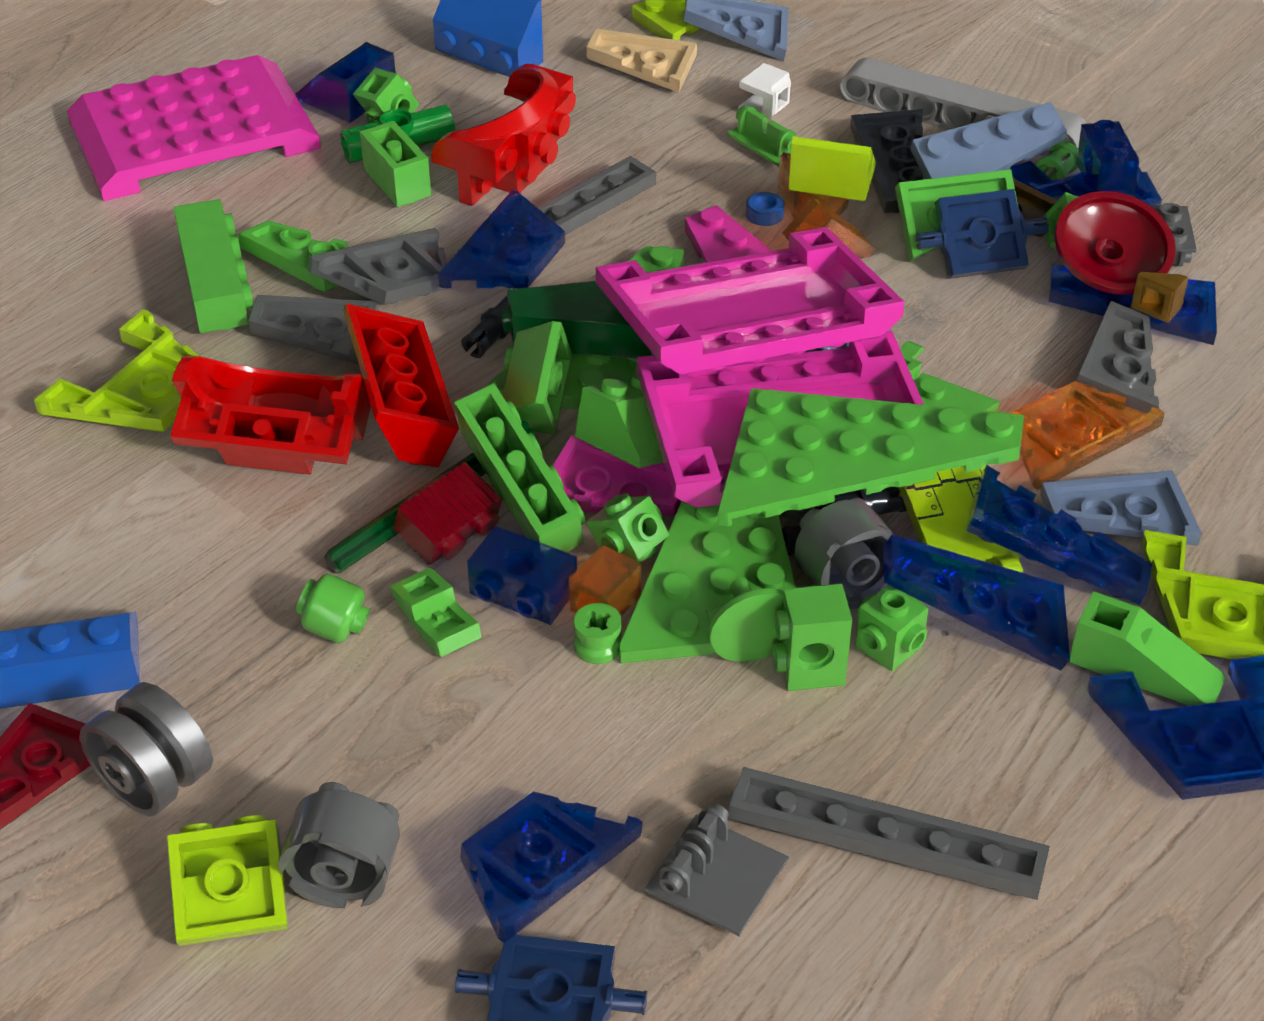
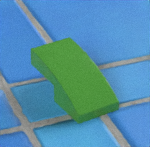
M431 567L390 585L391 594L405 616L440 658L482 638L479 622L456 603L453 587Z

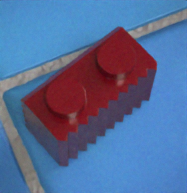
M463 462L460 467H456L440 480H436L433 485L423 489L413 499L402 503L398 508L394 529L396 533L401 535L403 540L407 541L408 546H412L414 552H418L420 558L424 559L427 565L433 564L441 557L450 560L464 548L466 540L477 533L479 536H484L496 526L500 519L498 513L503 499L466 462Z

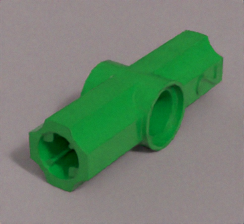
M447 104L414 113L404 109H392L384 112L378 122L342 130L340 142L344 156L350 164L363 160L360 131L395 121L417 146L439 141L444 135L456 131L451 110Z

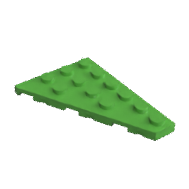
M751 388L718 511L719 526H732V519L763 512L765 518L780 515L787 510H802L835 502V495L864 489L866 495L881 492L888 487H903L935 479V472L961 466L968 472L980 469L988 464L998 465L1019 460L1024 415Z

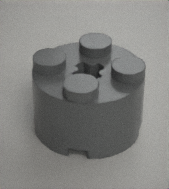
M863 499L842 500L832 503L821 510L813 509L807 512L801 519V532L795 545V559L799 568L814 586L842 584L849 609L859 608L862 601L868 595H876L880 592V588L890 577L895 582L900 575L905 560L904 547L891 529Z
M337 782L323 783L319 787L318 792L305 797L296 808L278 863L280 873L282 874L286 870L291 877L289 886L298 895L316 904L331 908H345L347 900L363 899L361 907L371 905L384 892L398 844L400 830L397 823L399 819L397 809L388 803L376 802L361 794L350 792L343 784Z

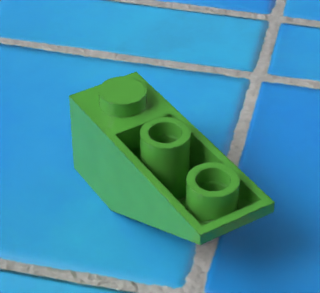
M1093 591L1077 623L1069 662L1211 714L1226 675L1141 607Z

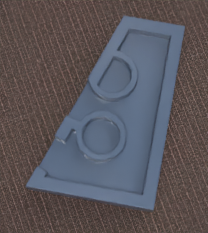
M685 0L683 21L784 61L787 51L788 7L751 0Z
M1173 470L1042 482L1040 497L1052 527L1142 539L1144 531L1150 530L1187 537V545H1199L1202 532Z

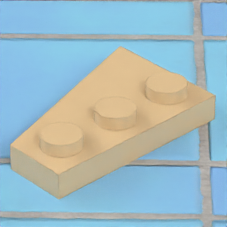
M596 28L586 46L587 59L679 93L697 56V43Z

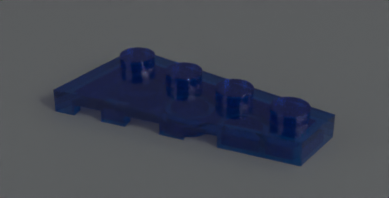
M1052 264L1048 302L1101 316L1105 315L1110 301L1135 310L1131 308L1134 294H1112L1095 289L1075 277L1066 266ZM1188 279L1181 309L1169 323L1150 316L1151 329L1214 345L1217 335L1215 282Z
M988 465L985 466L978 481L966 527L967 532L977 535L986 542L996 543L1017 552L1028 560L1038 561L1064 572L1073 579L1083 580L1104 589L1115 597L1125 598L1139 605L1148 593L1152 563L1100 532L1090 536L1076 522L1077 518L1062 509L1058 514L1050 512L1034 502L1037 494L1022 485L1015 491L997 480L1000 472Z
M893 534L884 544V583L1060 671L1070 661L1064 585Z

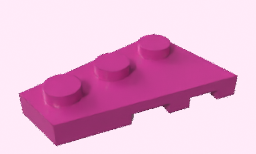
M717 205L685 218V232L698 257L702 258L705 263L771 251Z
M572 434L553 465L563 482L566 495L570 500L575 499L583 512L598 513L604 508L606 502L625 493L629 494L630 497L650 496L653 503L660 509L661 514L665 516H675L682 501L674 496L665 463L637 468L576 438Z

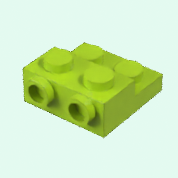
M249 815L236 819L232 826L213 828V825L209 823H196L182 827L180 829L181 833L167 835L176 942L179 946L289 929L284 891V871L281 874L278 868L282 851L276 819L266 820V817L262 815Z

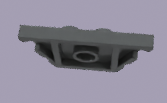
M436 228L309 256L307 268L310 273L383 305L394 304L402 300L426 296L449 289L452 278L450 267L445 262L446 254L444 248L438 245L439 232Z

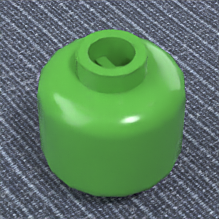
M327 573L323 574L317 581L310 579L307 582L297 603L295 613L301 615V625L306 631L339 644L343 643L351 632L357 635L361 634L371 609L363 606L365 592L360 586Z

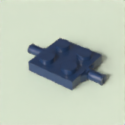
M1014 189L939 198L935 202L939 224L938 230L916 233L915 242H919L916 245L918 250L933 247L941 248L945 255L949 279L1025 269L1029 265L1025 246L1027 235L1047 234L1049 232V224L1045 225L1048 222L1047 217L1025 220L1018 209Z
M505 934L501 957L494 965L491 973L458 969L455 981V993L461 992L488 996L490 1009L487 1021H607L612 1011L645 1015L648 991L614 988L612 973L615 961V946Z

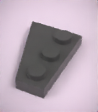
M257 295L248 320L250 333L359 365L343 308L348 303L379 311L378 302Z

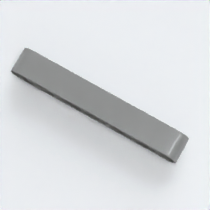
M871 58L859 59L840 83V91L843 97L854 104L883 112L923 109V123L948 130L1041 105ZM1056 109L1067 130L1065 135L1067 137L1063 141L1070 142L1079 149L1088 133L1086 121L1075 113ZM1049 148V149L1043 151L1042 153H1040V154H1038V155L1048 156V155H1049V150H1050L1051 148ZM1067 154L1062 159V161L1067 160L1069 158V154Z

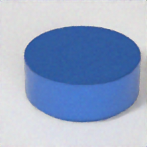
M759 192L750 196L746 201V218L753 224L771 226L781 222L784 217V201L774 193Z

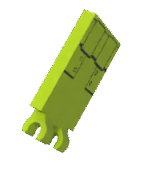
M988 465L968 472L965 471L963 466L935 472V479L898 487L932 575L946 573L952 594L956 600L974 597L971 585L978 584L979 582L975 567L990 566L996 587L1000 592L1018 588L1015 576L1023 574L1022 565L1019 561L1023 547Z

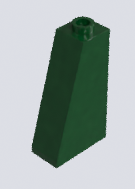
M596 281L507 290L508 307H501V322L503 333L511 332L513 347L517 332L556 321L562 323L572 353L624 358L652 356L650 349L598 286Z

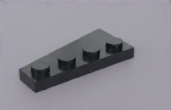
M923 109L851 115L850 128L857 145L871 147L876 163L871 181L884 213H900L895 190L898 183L923 180V174L910 149L914 139L923 137Z

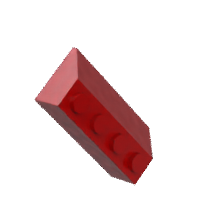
M346 303L343 312L375 420L398 460L412 465L421 464L439 468L460 428L424 322Z

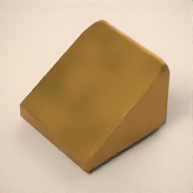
M1140 272L1137 276L1131 308L1169 323L1182 307L1188 276Z

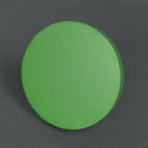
M738 579L730 586L734 599L726 604L706 610L710 622L708 636L712 648L722 658L735 662H748L772 656V645L780 643L775 630V611L782 610L784 590L765 588L752 591L746 579Z

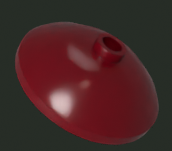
M1097 191L1081 195L1063 209L1055 226V247L1063 264L1079 280L1104 292L1120 295L1134 294L1137 276L1140 272L1168 274L1174 263L1176 245L1167 222L1147 203L1124 193Z

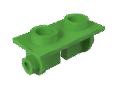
M752 106L740 107L736 113L738 127L727 132V136L778 167L789 162L791 158V143L793 136H796L795 132L773 120L767 123V116L758 112Z

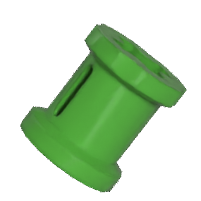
M1061 141L1052 146L1049 150V155L1040 158L1034 166V174L1038 182L1047 188L1060 187L1065 182L1067 173L1074 172L1080 166V151L1070 142ZM1069 154V158L1062 163L1061 160ZM1053 166L1055 169L1049 175H1046V172Z

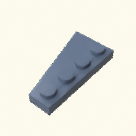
M1052 102L914 139L910 149L925 179L1009 170L1010 166L1021 160L1027 161L1063 141L1067 130Z

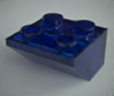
M365 42L315 76L295 95L298 101L351 123L365 113V109L353 93L375 67L396 73L394 53Z

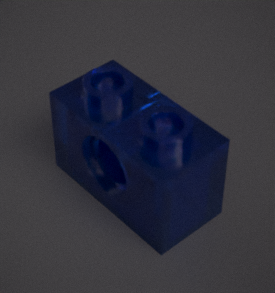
M1099 120L1095 123L1081 124L1077 166L1090 193L1112 191L1135 197L1140 160L1120 122Z
M498 526L491 530L467 560L469 594L477 596L483 601L492 602L518 612L524 617L533 618L549 625L554 622L578 589L577 556Z

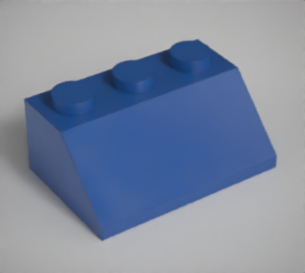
M440 0L433 17L435 50L508 77L521 65L535 64L539 66L543 62L541 0Z
M136 611L0 631V709L28 705L29 702L35 704L128 690L140 683L138 618Z

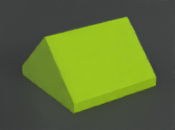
M793 136L788 190L865 201L876 163L871 147Z

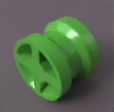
M592 603L579 609L574 616V632L576 633L574 648L578 657L592 664H604L615 659L619 655L621 642V615L618 610L604 603Z

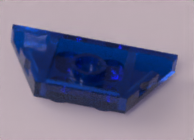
M512 189L439 272V287L452 288L453 281H476L477 289H493L495 287H507L509 289L529 288L564 246L565 230L522 194Z
M533 791L461 843L460 859L497 938L501 942L506 943L640 838L643 822L632 816H627L625 824L596 817L597 807L581 803H566L558 797Z

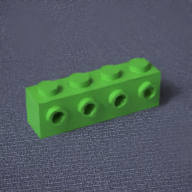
M221 199L173 206L200 334L249 325L246 309L253 308V299L250 285L247 281L238 237L235 232L232 213L224 214Z
M494 383L454 402L462 436L542 563L545 564L584 544L581 525L586 523L583 511L575 499L570 500L566 495L563 482L554 466L548 467L542 458L541 448L532 433L527 434L522 427L519 413L511 401H505Z

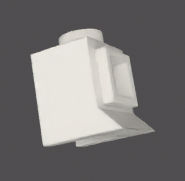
M766 63L760 65L739 82V88L754 95L739 105L738 109L742 106H752L758 112L767 116V123L772 121V116L789 104L791 87L789 72Z

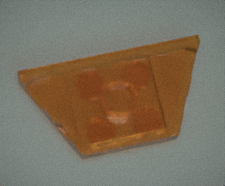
M1074 381L1011 412L1012 414L1024 415L1020 455L1031 483L1037 490L1041 489L1042 482L1056 481L1162 426L1165 413L1155 407H1152L1148 414L1126 407L1127 398L1113 393L1098 391L1095 387L1078 381Z

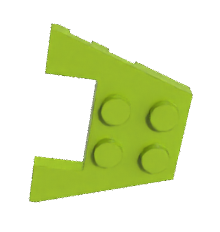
M142 309L119 328L122 342L143 350V352L96 392L89 391L59 378L34 399L37 413L165 432L174 424L181 399L179 392L172 382L174 371L181 358L185 355H199L189 346H181L173 338L172 331L165 325L160 327L154 322L153 315L148 310Z
M1145 530L1141 548L1171 632L1198 654L1264 665V584L1185 571L1187 537Z

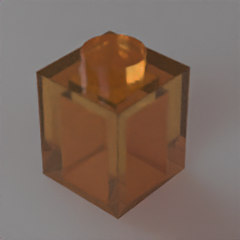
M602 545L569 578L570 611L577 613L585 605L604 603L618 610L622 617L641 596V564L625 554H620Z

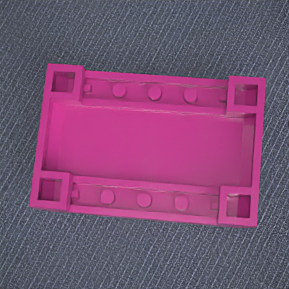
M259 55L237 60H223L218 64L202 68H187L180 73L167 76H152L145 81L136 83L116 84L109 89L81 95L67 110L69 124L103 201L141 193L138 181L141 179L280 146L285 157H290L321 149L320 136L277 63Z
M828 227L789 233V248L662 271L646 273L636 260L596 267V283L658 361L681 375L702 370H721L725 366L744 362H762L766 358L785 354L799 355L806 350L827 346L840 347L847 342L882 336L903 317L904 300Z
M892 330L887 331L882 336L849 342L848 348L804 352L799 355L785 354L766 358L762 362H744L725 366L721 370H702L682 375L661 364L654 355L637 357V375L674 496L694 507L720 505L751 388L924 405Z

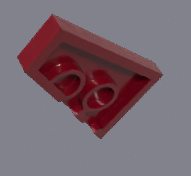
M29 702L0 736V830L91 766L83 752L79 739L81 728L86 725L85 723Z

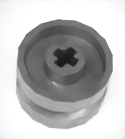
M147 682L136 684L117 699L115 712L111 710L101 712L83 726L80 731L79 739L83 752L103 783L123 803L134 811L148 817L157 815L177 798L178 786L187 787L193 785L211 769L213 763L210 745L201 728L189 712L170 694L158 686Z

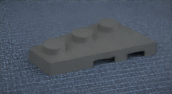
M1110 301L1074 387L1154 419L1159 409L1158 396L1154 395L1156 372L1151 367L1150 356L1153 352L1150 316Z

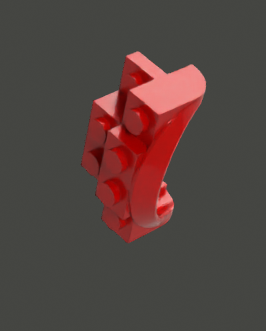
M535 64L521 65L510 75L508 84L504 88V95L519 99L524 103L494 120L471 128L450 132L437 141L432 150L431 162L457 171L460 203L473 206L492 187L519 195L530 183L536 180L537 176L549 164L555 161L558 153V144L556 142L568 132L570 126L568 114L573 111L576 103V94L573 92V76Z
M185 355L179 361L172 377V382L179 392L181 399L170 437L176 445L218 449L226 465L311 475L314 461L347 465L353 439L363 441L371 403L364 380L360 374L345 373L340 376L299 374L236 365L201 356Z

